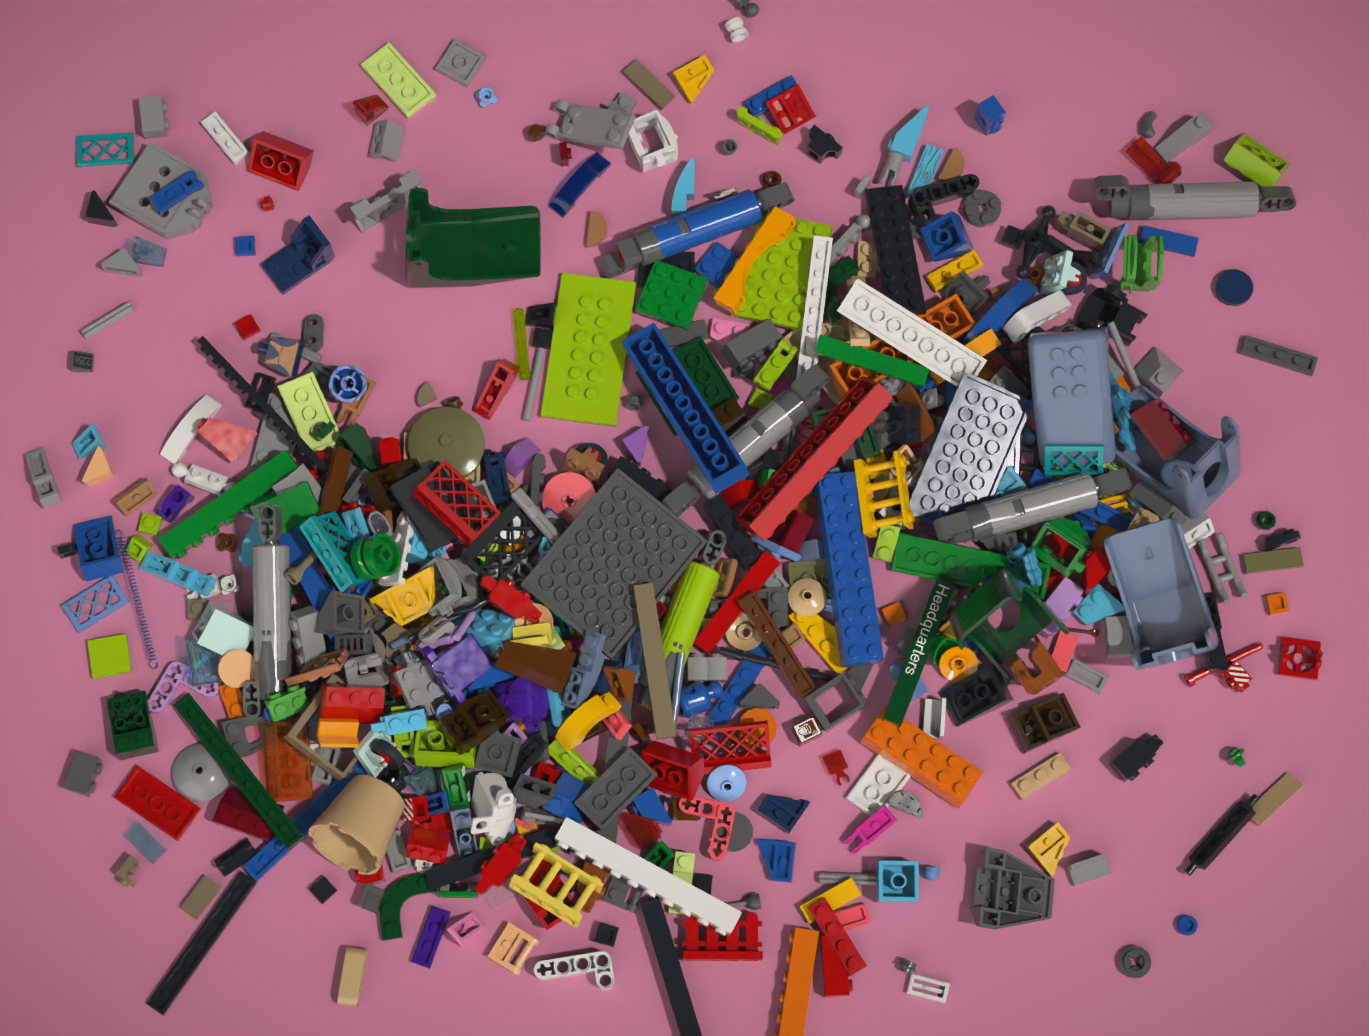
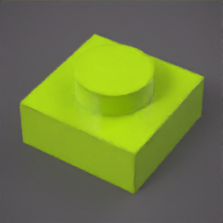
M143 513L138 531L158 536L163 518Z

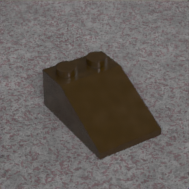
M735 398L711 411L727 437L748 420Z

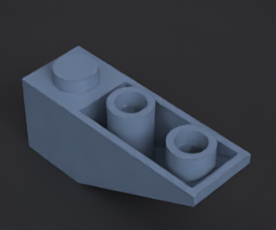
M470 804L450 806V815L459 859L478 853L476 835L470 832L472 824Z

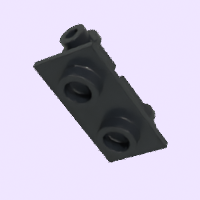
M246 838L214 861L218 869L226 877L251 860L257 852L248 838Z

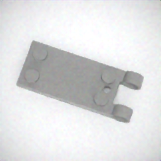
M558 99L554 110L559 114L566 115L562 126L559 128L556 125L547 124L544 133L545 136L551 139H561L623 150L636 117L633 113L571 104Z
M270 393L267 403L297 433L281 395ZM263 417L248 475L284 450L288 451L294 459L297 444L291 445L285 439L287 434L283 430L279 432L272 425L275 421L271 417L268 420Z

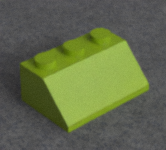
M1246 133L1235 142L1224 158V161L1227 162L1230 168L1237 169L1246 179H1252L1260 188L1275 186L1290 166V163Z
M426 720L427 728L417 730L414 748L416 766L451 767L464 763L465 768H474L477 746L459 755L439 729V721Z

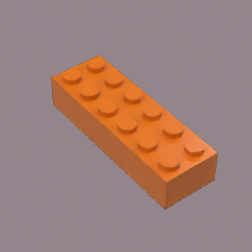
M885 706L863 737L861 743L959 809L983 771L906 719L903 720L901 727L882 720L887 708Z

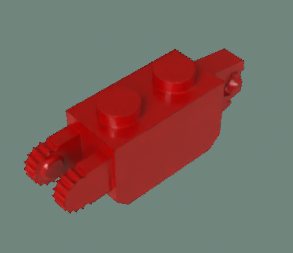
M489 576L481 579L480 584L482 588L490 593L488 596L489 603L514 620L521 619L522 617L533 623L539 620L542 612L532 604L531 596L527 592L516 590L514 588L515 585L508 579L496 581Z
M516 834L508 843L499 844L492 852L494 857L490 861L487 859L480 867L482 870L480 874L483 877L476 886L478 894L487 893L493 885L495 887H502L522 862L520 853L527 843L524 837Z

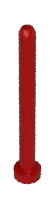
M1256 643L1227 657L1228 666L1262 650V643ZM1204 668L1192 675L1187 673L1184 675L1188 686L1192 687L1195 685V681L1216 671L1208 672L1207 668Z

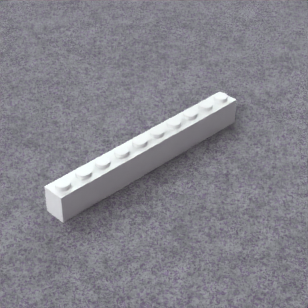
M568 817L564 820L555 837L556 845L564 850L570 848L575 851V856L583 860L585 858L592 860L591 864L599 869L605 867L610 870V875L618 879L620 877L627 879L626 883L634 888L639 886L645 889V894L653 898L655 896L662 898V903L669 907L674 905L680 908V913L688 917L690 915L697 917V922L704 926L709 924L715 927L714 931L720 935H730L742 914L741 911Z

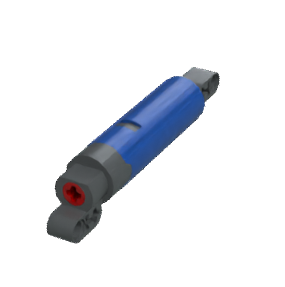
M786 182L762 190L756 195L747 189L631 233V237L615 243L616 252L602 257L599 261L606 277L613 278L636 269L639 264L643 266L649 265L758 224L762 220V213H768L774 207L780 209L788 206L795 199Z

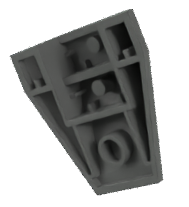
M985 847L973 870L970 910L977 927L996 930L1051 919L1055 879L1005 850Z

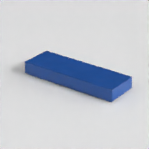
M1143 226L1139 243H1144L1147 237L1163 236L1165 251L1191 257L1195 256L1198 237Z

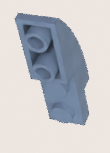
M586 630L577 667L571 668L561 705L578 709L588 698L604 663L606 655L601 653L606 635Z

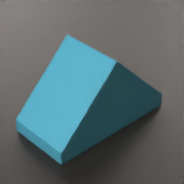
M91 424L72 442L79 460L94 454L97 447H101L103 450L107 448L95 424Z

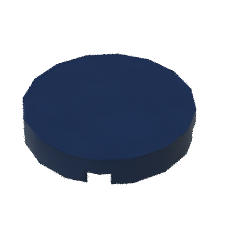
M1230 269L1223 272L1216 282L1215 293L1218 299L1226 305H1243L1250 299L1253 292L1251 278L1245 272L1238 269Z

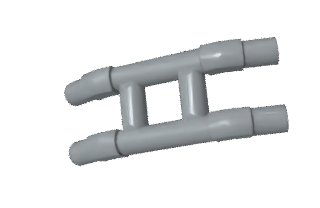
M1223 533L1216 534V539L1222 555L1211 558L1205 539L1198 540L1202 559L1215 586V591L1223 604H1227L1230 602V599L1222 584L1223 582L1232 580L1241 598L1246 597L1248 593L1237 573ZM1225 562L1229 573L1218 576L1214 565Z

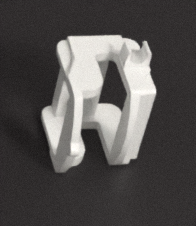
M654 110L635 118L627 138L643 173L656 167L676 162L678 159V136L674 134L673 128L658 110ZM655 128L664 148L649 154L647 148H643L641 144L643 139L640 133Z

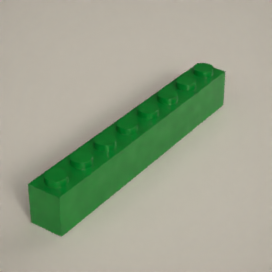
M282 451L160 537L159 541L171 558L181 559L185 557L190 548L199 547L204 543L203 539L207 536L212 537L220 531L219 528L224 524L228 526L236 520L234 517L240 513L243 515L250 511V506L257 498L266 496L271 491L275 492L272 486L296 469L298 465L288 451Z

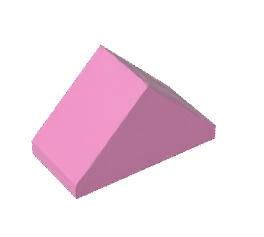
M471 912L450 926L447 931L463 947L485 926Z

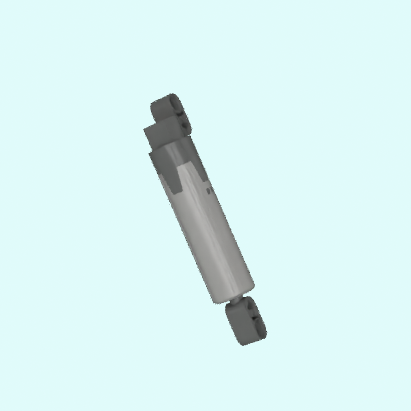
M266 504L260 507L258 513L259 536L265 541V545H254L252 547L254 681L247 682L243 687V712L248 718L263 716V711L266 707L264 700L269 698L271 693L286 691L284 679L292 676L291 628L289 625V620H291L290 582L285 577V573L290 569V547L277 544V540L282 536V511L279 506L274 504ZM269 508L273 510V516L271 518H269L267 515V511ZM268 531H273V535H269ZM253 704L258 708L256 714L252 711Z

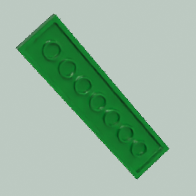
M899 532L891 570L934 580L939 578L949 583L978 589L977 584L988 575L993 577L1006 566L1014 567V565L1008 561L1006 554ZM1038 561L1037 564L1042 573V584L1040 586H1031L1044 600L1051 565Z

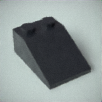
M988 665L940 692L942 697L946 698V705L957 727L997 710L1014 700L1000 671L995 665Z

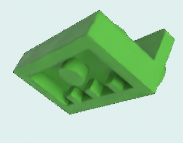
M298 684L288 686L286 691L271 693L269 698L264 700L272 722H277L306 708L308 701L304 693L306 691L305 686Z

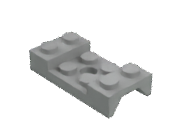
M415 169L411 172L403 173L401 178H399L400 187L392 188L385 196L375 198L371 204L367 199L358 200L350 207L354 222L361 232L408 205L409 190L422 188L420 184L423 183Z

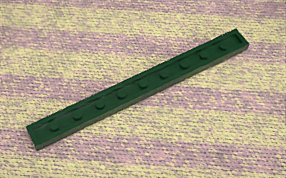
M187 693L174 703V707L286 848L290 851L304 840V836L190 693Z

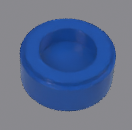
M1185 915L1177 921V930L1180 934L1190 936L1196 932L1198 924L1194 917Z

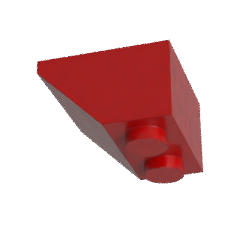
M1098 548L1096 551L1091 550L1082 561L1086 565L1081 572V589L1084 590L1082 593L1084 599L1112 570L1108 556L1101 548Z

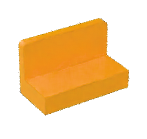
M319 718L316 737L320 746L359 748L360 743L357 738L359 721L358 719Z

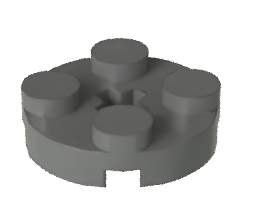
M975 190L967 197L963 209L967 221L973 226L980 228L990 224L993 225L1001 213L1000 199L990 191ZM978 206H986L987 211L979 212L980 208Z

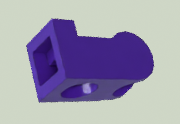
M177 484L163 501L157 513L171 523L195 497Z

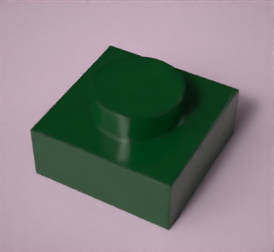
M331 421L327 424L323 422L316 429L318 431L316 437L322 441L336 426Z

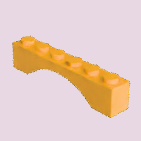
M777 207L768 212L764 224L758 227L755 237L752 241L748 242L745 252L741 257H738L735 267L726 275L723 285L715 291L714 300L718 306L734 315L738 313L746 301V280L753 263L766 249L788 238L797 224L794 216Z

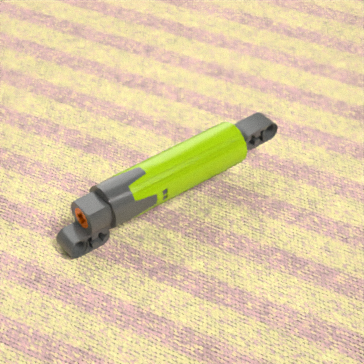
M720 530L709 532L704 537L708 542L697 555L698 563L691 561L683 571L660 627L671 703L678 653H686L685 666L720 578L719 573L711 568V565L719 561L727 540L725 533ZM713 535L717 536L718 538L717 544H715L712 540ZM645 667L644 673L638 682L642 686V690L636 705L652 712ZM652 717L650 726L652 731L655 732L654 720Z

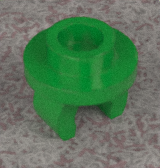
M1235 747L1228 752L1229 756L1226 759L1228 761L1235 760L1240 768L1246 764L1241 756L1245 750Z

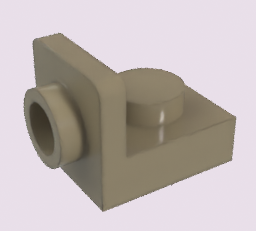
M130 855L116 872V875L120 877L118 881L126 887L129 884L135 887L136 884L128 876L133 875L139 868L137 864L140 861Z

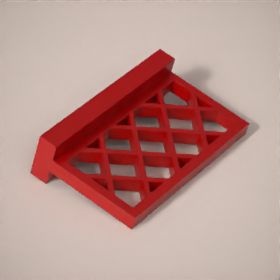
M446 460L421 482L412 493L468 547L501 514L493 504ZM443 467L450 472V478H441L440 470ZM429 481H437L438 490H431L426 484ZM441 482H451V491H442ZM454 482H461L464 485V491H455ZM442 495H451L452 504L444 503ZM455 495H465V504H456ZM468 496H475L478 499V505L469 504ZM456 508H465L466 517H459L456 514ZM469 508L479 509V518L470 517ZM482 509H489L494 516L492 518H483ZM470 521L480 522V530L477 533L470 527Z
M768 720L689 729L691 752L697 754L702 749L708 753L704 757V774H710L713 769L725 764L734 765L741 770L772 767ZM764 727V732L759 737L753 733L756 728ZM736 730H743L745 732L740 739L733 735ZM717 732L726 734L721 741L713 737ZM703 734L706 738L699 743L694 739V735ZM749 735L756 740L751 746L743 742ZM729 738L736 741L731 748L724 744ZM709 740L717 744L712 750L704 746ZM761 743L766 747V751L757 752L754 748ZM739 745L747 749L741 754L734 752ZM720 747L727 751L722 756L716 755L715 752Z

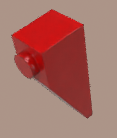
M505 358L498 361L473 411L490 420L512 386L521 367Z
M821 936L824 998L848 997L850 995L849 992H853L852 979H848V974L827 937Z

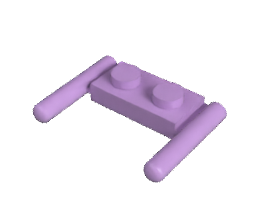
M468 613L460 626L454 625V630L451 633H444L434 644L428 646L431 649H435L441 645H451L455 641H460L475 618L476 613ZM418 638L413 645V649L419 651L427 645H424Z

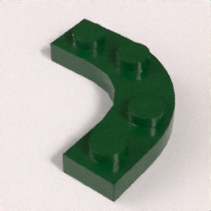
M849 255L829 268L824 314L832 324L844 316L837 311L842 304L836 297L839 285L860 271L859 266Z
M833 408L814 411L809 414L814 429ZM868 425L863 435L855 440L862 460L877 457L881 454L875 434L871 426Z
M425 873L400 879L384 895L379 914L383 941L403 938L400 913L403 904L409 898L436 892V889H430Z

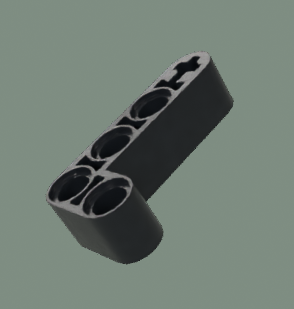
M967 174L916 189L908 199V205L916 225L924 227L931 223L935 217L933 206L969 196L978 188L979 178L974 174ZM949 187L954 188L956 192H951ZM932 192L937 193L939 197H934ZM915 197H919L922 202H917ZM921 214H925L928 219L922 218Z

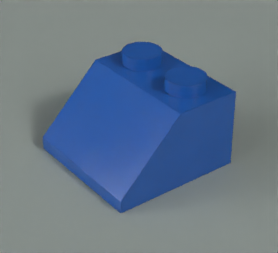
M953 211L920 228L934 262L958 257L974 248L961 217Z

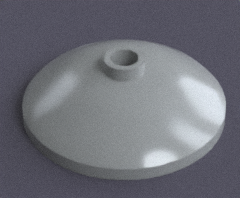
M204 743L195 744L184 749L176 758L172 768V779L175 788L186 799L194 802H208L216 799L226 790L231 779ZM199 767L203 768V772L201 774L196 773V770Z

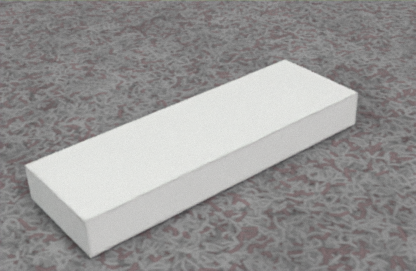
M216 111L201 121L202 126L234 164H237L250 154Z

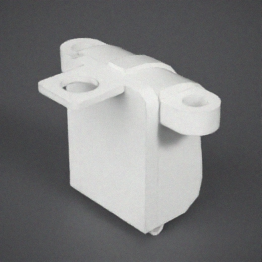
M478 773L475 778L470 804L477 816L472 819L471 834L485 832L494 846H498L505 841L516 812L517 798H514L502 775L497 773ZM480 822L482 828H476V825Z

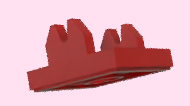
M1282 636L1278 675L1318 680V670L1321 667V657L1323 655V652L1320 650L1321 642ZM1297 645L1296 652L1292 655L1287 654L1289 647ZM1303 645L1311 650L1314 658L1306 657L1305 653H1303ZM1295 654H1301L1304 657L1302 664L1295 663ZM1287 660L1291 661L1295 666V671H1292L1287 666ZM1305 663L1313 664L1308 671L1301 673V666Z

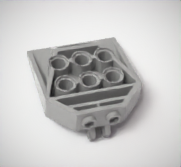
M150 141L109 201L110 205L167 240L194 233L195 229H199L202 225L205 214H208L213 207L205 172ZM194 170L198 180L204 183V188L194 192L165 211L169 214L167 217L162 218V214L159 213L149 197L187 172ZM164 172H170L168 176H162ZM154 187H160L158 191H152ZM144 202H150L148 206L142 207Z

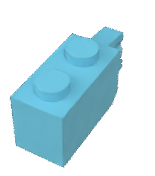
M423 706L386 713L380 717L379 722L370 723L372 732L382 731L383 735L388 734V736L427 728Z

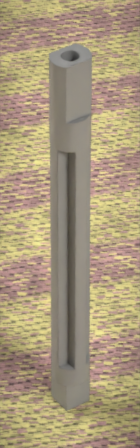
M519 488L511 495L512 499L551 544L554 545L561 537V534L527 494Z

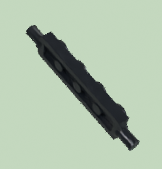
M1253 794L1247 802L1239 801L1189 857L1191 864L1184 870L1187 875L1191 876L1197 868L1205 870L1256 814L1253 806L1260 800L1257 795Z

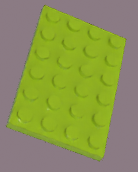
M762 213V220L756 225L753 238L758 227L764 224L768 213ZM795 218L797 224L788 238L766 249L753 263L746 280V301L736 315L731 313V316L761 323L770 318L776 326L802 331L814 235L830 237L833 229L832 225Z

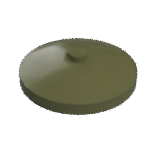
M440 407L428 411L415 422L409 434L408 450L410 458H417L422 468L436 461H439L441 464L446 460L465 478L473 473L481 463L485 451V439L479 423L469 413L454 407ZM443 467L450 478V472L445 467Z

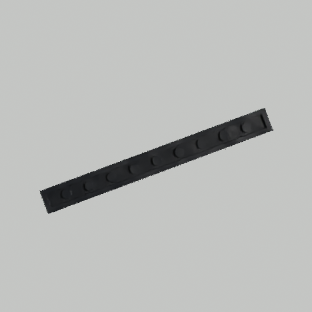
M204 336L197 341L202 345L199 349L206 356L211 355L214 358L212 362L217 368L223 367L226 370L223 374L231 382L235 380L238 383L236 387L242 394L247 392L250 395L248 400L255 407L259 405L262 408L260 412L267 420L271 417L275 421L272 425L279 432L283 430L287 434L285 439L291 445L294 443L298 445L297 451L304 458L308 456L311 459L309 464L316 471L321 469L323 473H326L329 470L327 464Z

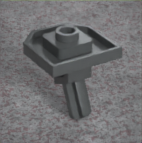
M962 270L945 290L946 299L957 294L972 317L989 298L983 291L990 284L989 277L982 275L974 282Z

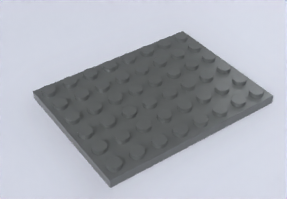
M617 468L520 584V587L583 638H585L586 630L606 635L602 653L611 660L639 626L633 585L653 583L657 604L708 541Z

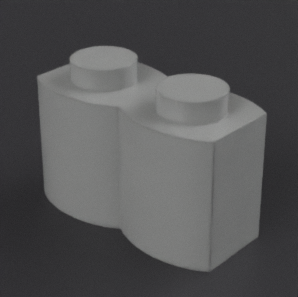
M692 654L691 657L687 658V683H694L696 681L710 683L715 680L719 681V683L727 682V657H722V654H711V657H703V654Z

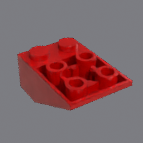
M542 859L529 879L530 883L534 886H540L551 869V864ZM557 874L546 889L547 894L552 897L557 896L564 885ZM568 892L563 902L568 907H574L576 901ZM525 897L546 930L562 921L559 917Z

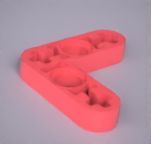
M694 797L690 803L696 805V801L700 802L697 813L694 812V807H689L686 810L682 803H686L687 799L681 798L679 809L682 813L715 820L709 855L712 860H723L727 853L735 817L734 808L726 803ZM704 804L712 806L713 810L710 814H704L701 811V807ZM725 808H728L729 812L732 813L731 816H727L726 823L730 822V826L725 823H718V820L723 821V814L720 812L724 811ZM720 827H724L728 831L727 836L724 838H720L716 834L717 829ZM714 839L719 842H726V845L721 843L720 850L723 851V854H719V857H716L715 853L712 852L713 849L717 848L718 842L714 843Z

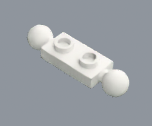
M176 463L172 467V473L175 477L182 478L185 476L184 483L219 496L223 490L226 492L237 484L235 482L227 484L228 477L193 464L190 469H187L183 463Z

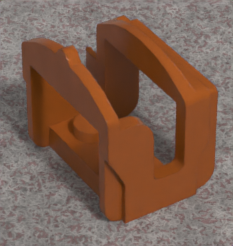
M1033 634L1032 636L1039 647L1033 651L1032 658L1041 670V674L1034 678L1017 653L1014 654L1015 661L1012 662L1010 668L1028 693L1035 695L1062 677V671L1038 636Z

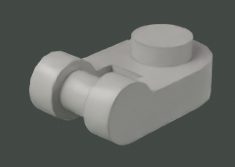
M439 616L419 632L418 637L424 645H432L444 633H451L455 626L446 617Z

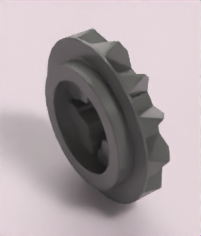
M1128 947L1119 958L1120 968L1125 975L1131 978L1143 977L1149 972L1151 967L1150 955L1142 947ZM1141 956L1138 961L1140 967L1134 966L1129 968L1132 963L1130 958L1135 959Z

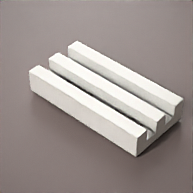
M911 973L906 993L946 1003L950 983ZM914 979L943 986L945 989L940 990L914 983ZM912 987L942 994L943 998L914 991Z

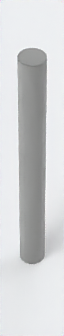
M1109 321L1107 326L1135 389L1141 384L1114 321Z
M544 348L537 349L522 419L524 421H530L545 353Z

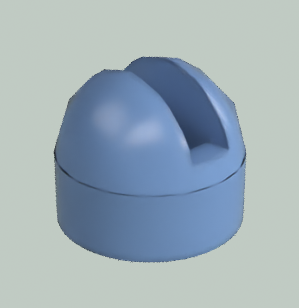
M925 866L924 874L926 878L931 881L938 879L940 868Z

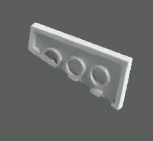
M405 511L401 512L398 516L397 526L392 536L400 551V565L394 574L380 577L378 584L384 587L404 585L405 578L402 575L403 571H406L408 567V562L405 559L406 555L411 551L412 545H410L409 539L413 537L415 529Z

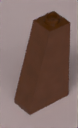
M505 641L503 647H498L494 657L497 658L496 667L560 694L566 685L577 653Z

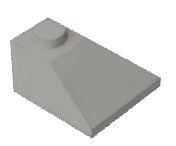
M1154 347L1134 369L1139 382L1159 398L1184 372L1157 347Z

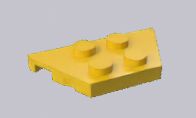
M431 566L406 579L404 585L393 586L369 599L370 602L376 603L383 609L386 615L391 616L400 626H404L429 613V610L436 605L434 567Z

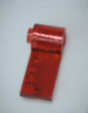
M1142 136L1125 151L1155 184H1172L1182 174L1181 166L1177 162H1166Z

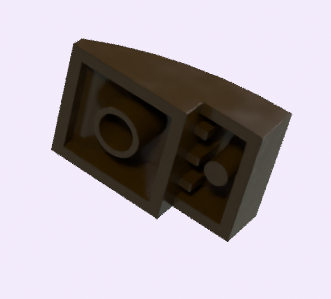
M417 458L389 465L386 469L372 472L364 479L381 513L401 507L389 487L422 468Z
M488 689L456 705L455 711L439 718V729L456 752L462 755L493 735L511 719V716L491 690Z
M1064 692L1012 714L1007 718L1023 754L1081 728Z

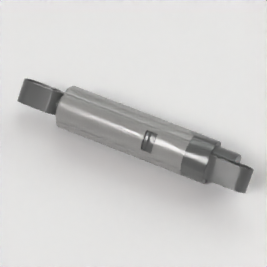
M1123 175L1098 176L1093 180L1095 196L1099 200H1107L1110 217L1127 216L1128 220L1255 217L1258 213L1259 205L1265 211H1288L1296 206V199L1291 187L1267 186L1259 190L1257 183L1254 181L1129 185L1128 179Z
M817 364L811 366L791 384L790 390L786 388L728 436L746 467H749L809 415L808 411L820 402L817 392L829 382L830 377ZM694 464L687 470V475L692 483L688 480L683 482L662 501V504L678 517L700 499L701 494L707 498H712L715 495L697 464Z
M1126 468L1102 474L1095 478H1092L1090 474L1085 472L964 507L959 513L934 520L933 525L939 541L950 539L952 544L970 540L973 543L1096 507L1098 498L1126 491L1133 486Z

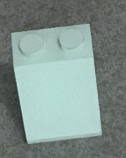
M209 600L192 632V636L197 644L221 655L232 649L248 651L247 647L250 641H254L253 623Z

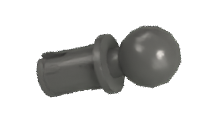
M732 0L739 6L740 10L745 8V13L749 17H755L759 13L758 5L749 3L750 0Z

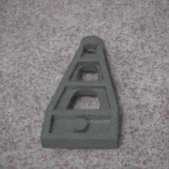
M788 587L760 589L757 595L759 598H766L768 600V612L776 625L788 626ZM728 598L711 599L710 615H715L718 612V603L723 605Z
M300 714L279 721L282 725V731L273 736L268 735L266 724L270 722L266 721L264 717H239L221 723L226 740L242 758L252 755L283 738L291 728L292 720L296 721ZM247 726L261 727L263 731L262 739L253 744L248 743L245 728Z

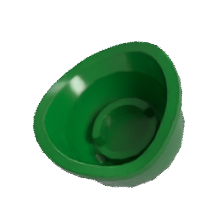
M944 634L935 636L929 652L933 665L939 666L940 658L947 649L959 646L955 638Z

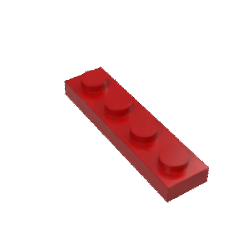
M824 897L808 907L848 975L852 976L867 966L826 898Z

